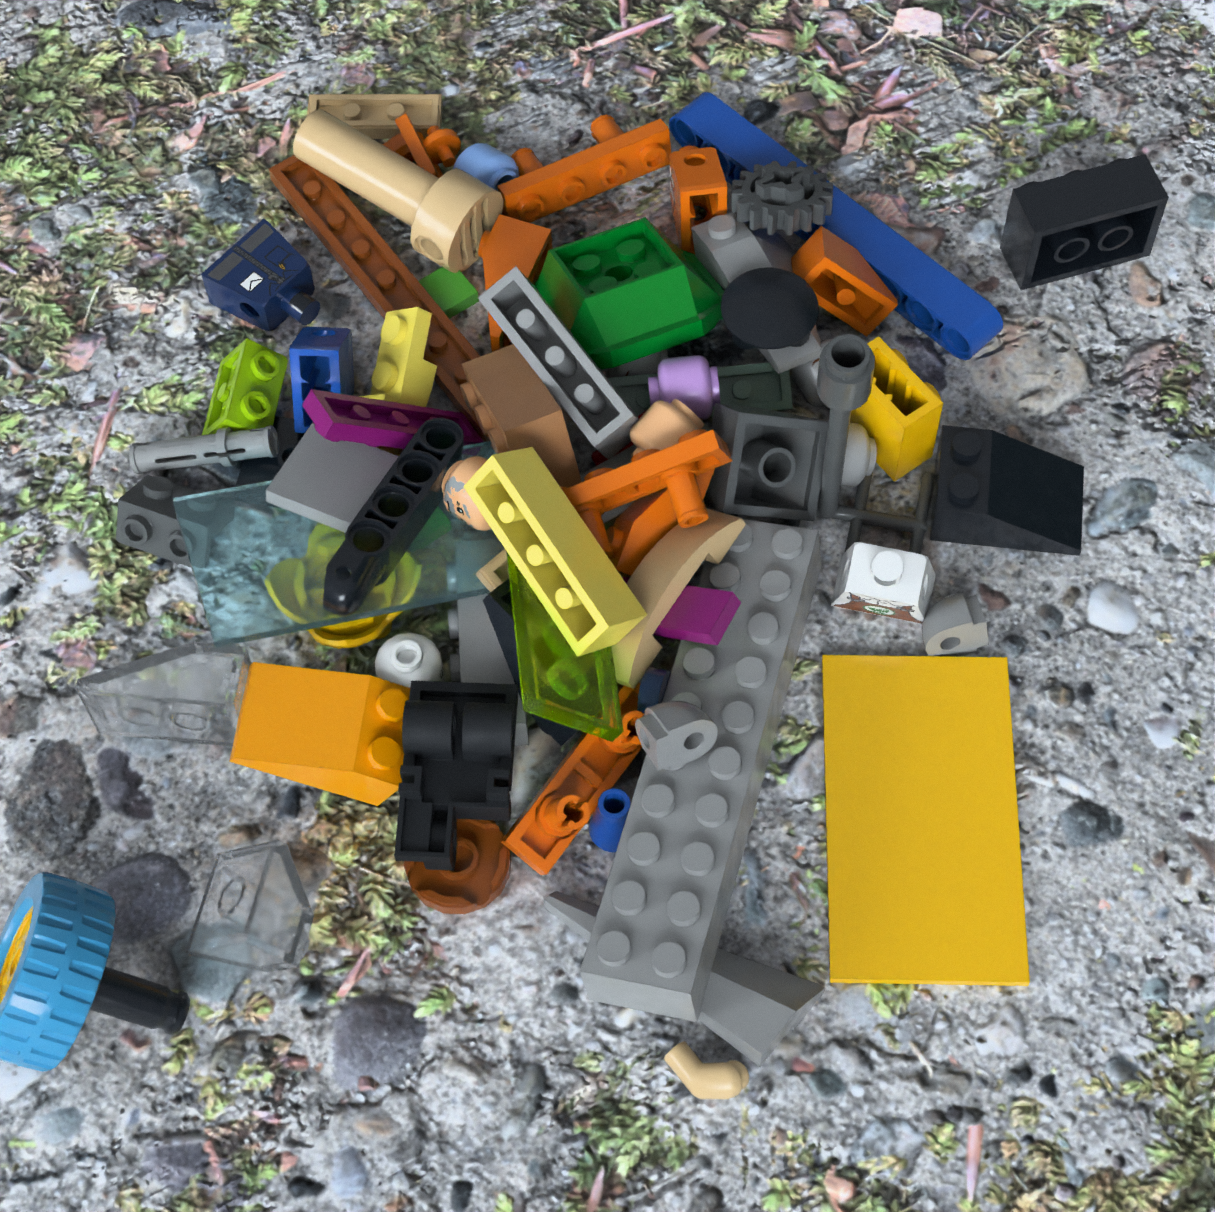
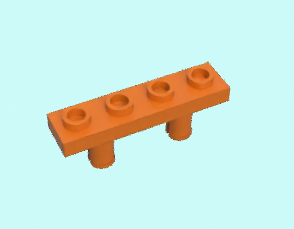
M601 115L592 122L590 129L593 132L591 133L592 137L598 143L597 145L546 166L542 165L530 148H520L511 155L519 168V177L497 186L503 198L502 215L530 223L669 165L671 142L668 126L660 118L624 133L611 115Z
M699 429L682 435L678 439V444L663 450L647 449L641 451L631 458V463L616 469L601 468L594 470L584 477L583 482L569 488L560 486V488L608 558L611 559L614 553L602 519L604 512L667 488L679 526L688 528L699 525L708 520L709 516L696 477L699 474L732 462L727 443L713 429L710 431Z
M638 682L634 689L620 684L618 687L620 689L619 692L600 710L500 841L540 875L548 874L581 828L588 823L590 816L598 805L600 795L614 786L641 750L642 746L635 727V721L644 715L641 711H637L641 683Z

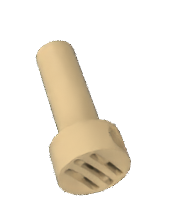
M322 109L315 110L308 115L295 135L293 153L296 158L410 225V242L413 249L450 272L457 273L459 270L463 272L479 259L478 248L483 233L486 230L491 231L499 214L502 215L503 198L501 192L458 168L450 170L438 178Z

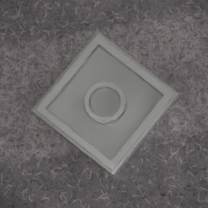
M312 423L266 489V502L346 533L348 526L399 456L364 443L342 440L333 442L327 440L315 430L314 423Z

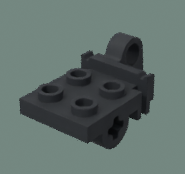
M411 681L409 700L405 702L403 713L402 745L404 759L403 765L400 767L402 783H399L398 788L400 801L394 853L396 861L423 862L425 868L429 870H454L457 853V819L511 820L509 791L512 789L518 705L517 684Z

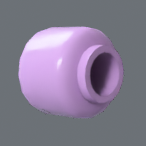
M701 355L665 358L658 365V376L648 377L650 406L658 400L671 403L674 399H678L701 420H705L711 416L715 403H720L717 366L709 367L707 359Z

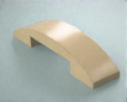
M706 509L709 516L708 520L688 528H682L679 524L676 525L644 557L626 584L647 613V616L616 645L598 650L596 654L595 664L611 681L632 689L636 687L645 671L662 649L660 643L653 636L659 624L703 560L719 565L746 525L742 518Z

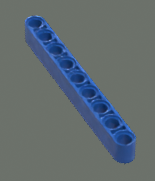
M709 92L700 94L669 119V129L672 136L682 147L691 145L698 148L712 147L716 149L725 180L731 185L733 180H740V172L742 170L754 173L755 164L765 166L771 164L772 161H777L780 166H787L791 161H795L797 167L808 166ZM834 185L832 215L825 216V224L811 223L810 232H805L801 229L793 232L806 242L820 226H823L856 248L897 299L898 306L894 310L961 360L971 359L1003 329V319L998 310L989 301Z

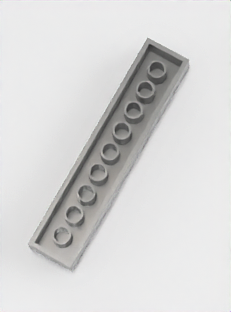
M743 519L746 523L745 527L719 565L708 561L704 563L697 587L731 591L737 596L741 604L718 646L681 640L662 703L667 701H685L699 707L716 724L718 729L717 740L712 748L703 756L671 770L667 767L658 771L646 754L580 968V974L589 1000L693 1022L698 1021L822 566L819 531L814 529Z

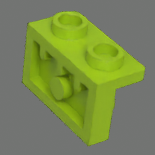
M248 338L241 342L220 362L202 435L216 434L219 428L230 427L233 431L273 426L288 359Z

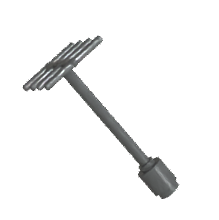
M852 334L839 335L823 348L819 358L817 394L820 400L830 408L816 516L850 522L845 552L854 542L860 541L862 526L865 524L912 533L909 552L921 554L924 534L928 530L927 517L935 478L932 472H924L922 475L915 518L866 510L872 474L865 476L864 480L857 486L854 507L838 505L851 411L860 408L867 402L871 393L875 368V356L865 340ZM728 514V515H732V516L738 517L737 514ZM787 520V526L799 527L800 520Z

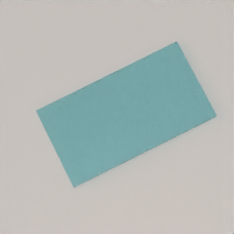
M491 441L463 446L462 460L473 456L489 459L491 455L496 453ZM272 480L173 498L174 510L215 648L489 594L490 591L475 574L505 549L492 529L481 531L472 528L450 514L444 506L442 499L388 579L373 588L356 612L350 616H338L323 609V593L327 564L345 541V533L266 502V489Z

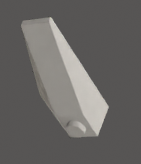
M731 212L726 215H718L707 222L691 227L695 256L724 291L736 277L753 269L773 267L792 272L791 257L796 252L781 234L775 232L773 235H768L767 228H759L753 231L750 229V221L741 223L737 221V213ZM816 324L810 332V338L807 343L800 347L789 346L782 349L758 348L778 374L818 359L822 352Z

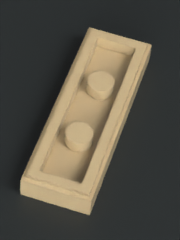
M309 94L307 116L315 110L322 109L372 139H391L400 133L395 119L405 113L409 116L415 130L421 132L425 138L428 136L427 130L431 126L436 125L440 129L442 128V94Z

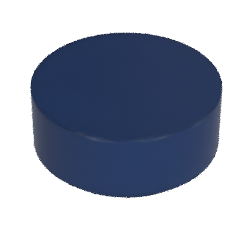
M650 667L645 671L640 684L637 711H641L645 715L647 707L662 703L671 674L669 670Z

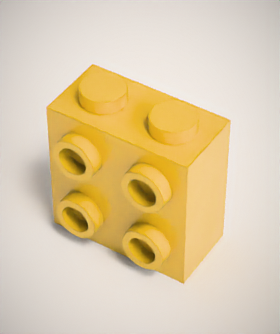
M878 336L867 343L875 356L871 393L867 402L860 408L851 411L850 423L861 424L867 430L868 436L875 439L877 447L876 463L895 482L932 457L943 402L935 387L928 382H923L909 368L903 354L896 349H891Z

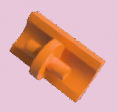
M406 113L395 119L400 133L382 144L411 162L415 160L416 165L438 178L444 175L439 163H443L445 167L453 166L456 162L454 156L457 155L461 148V141L454 130L440 129L434 125L428 128V136L425 138L421 132L415 130Z

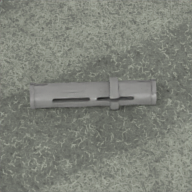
M272 425L240 431H233L230 427L219 428L216 434L132 443V446L129 448V460L132 470L136 474L221 463L224 467L235 466L239 460L277 457L276 454L279 453V440L276 429Z

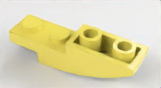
M419 307L386 312L385 321L380 333L381 341L376 367L371 378L370 395L358 397L422 407L427 406L437 365L423 359L432 313ZM386 446L376 447L400 456L404 450Z

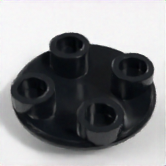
M773 267L757 268L739 275L728 285L721 301L722 318L727 329L732 333L733 342L738 347L747 350L755 347L760 349H782L789 346L800 347L804 345L810 338V332L816 324L819 311L816 294L804 279L790 271Z

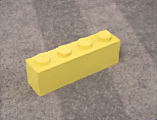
M533 447L491 455L463 486L577 657L616 645L647 616L639 601Z

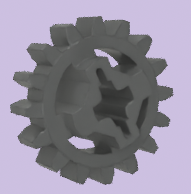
M772 161L771 164L765 166L755 164L754 173L742 170L740 172V180L732 181L731 212L737 213V221L739 223L750 221V229L753 231L759 228H767V234L773 235L777 229H781L788 236L793 235V232L800 229L810 232L811 223L823 225L825 224V216L832 215L833 183L827 182V175L825 173L814 175V167L811 165L797 167L795 161H791L787 166H780L777 161Z

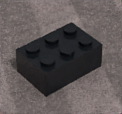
M1146 154L1129 159H1116L1109 164L1083 171L1074 170L1064 176L1041 182H1028L1021 187L1014 188L1012 191L1000 249L1020 290L1147 257L1151 254L1169 196Z

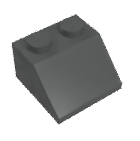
M715 403L711 430L713 429L727 443L732 462L715 468L703 499L704 504L726 514L815 521L829 421L758 407Z

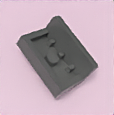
M147 475L118 499L116 540L121 544L203 571L209 565L211 542L234 522L236 504L219 499L210 492L195 491L174 484L165 477Z

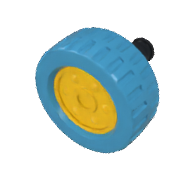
M40 872L34 875L23 889L0 935L1 1061L42 1072L54 1069L72 1047L90 1010L149 1029L160 1028L164 1030L165 1034L169 1035L177 1034L181 1030L190 1006V998L186 992L179 991L175 993L167 986L105 967L112 943L116 916L115 901L106 891L49 872Z

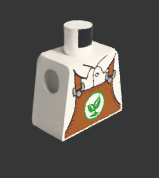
M854 542L841 556L831 606L922 624L930 607L936 574L929 558L923 554Z

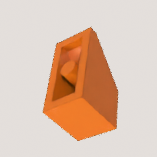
M820 226L791 257L792 273L800 276L811 286L816 294L818 305L866 337L898 306L895 296L860 252L823 226Z

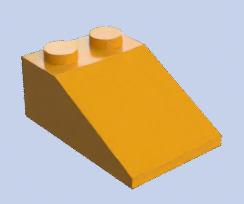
M253 662L248 670L229 762L378 806L397 792L399 783H402L400 767L403 765L404 759L402 745L403 713L405 702L409 700L410 688L371 675Z

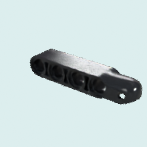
M433 418L420 426L348 526L345 533V541L327 564L323 609L338 616H350L360 608L375 586L384 583L389 578L442 501L443 492L441 485L446 472L454 463L462 460L464 435L459 424L446 418Z

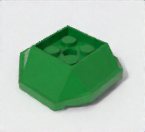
M646 217L550 249L542 271L534 285L600 369L614 368L702 337L711 331L720 319H723L721 301L725 291L693 253L679 249Z

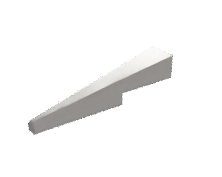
M558 891L549 894L544 899L545 908L589 942L599 906ZM717 948L698 1020L757 1066L761 1067L789 1030L794 1031L822 996L825 987Z

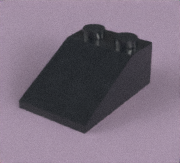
M942 425L935 459L930 529L931 541L1080 556L1084 466L994 430Z

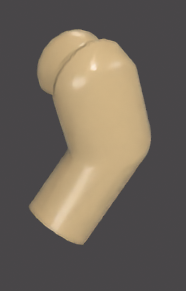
M686 1041L677 1044L664 1057L666 1063L691 1094L699 1099H730L740 1094L741 1090L747 1087L749 1082L748 1070L741 1062L730 1060L728 1062L703 1063Z

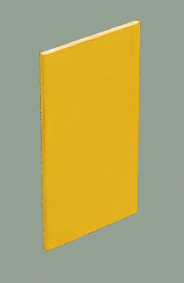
M822 655L830 983L1028 986L1030 979L1007 657Z

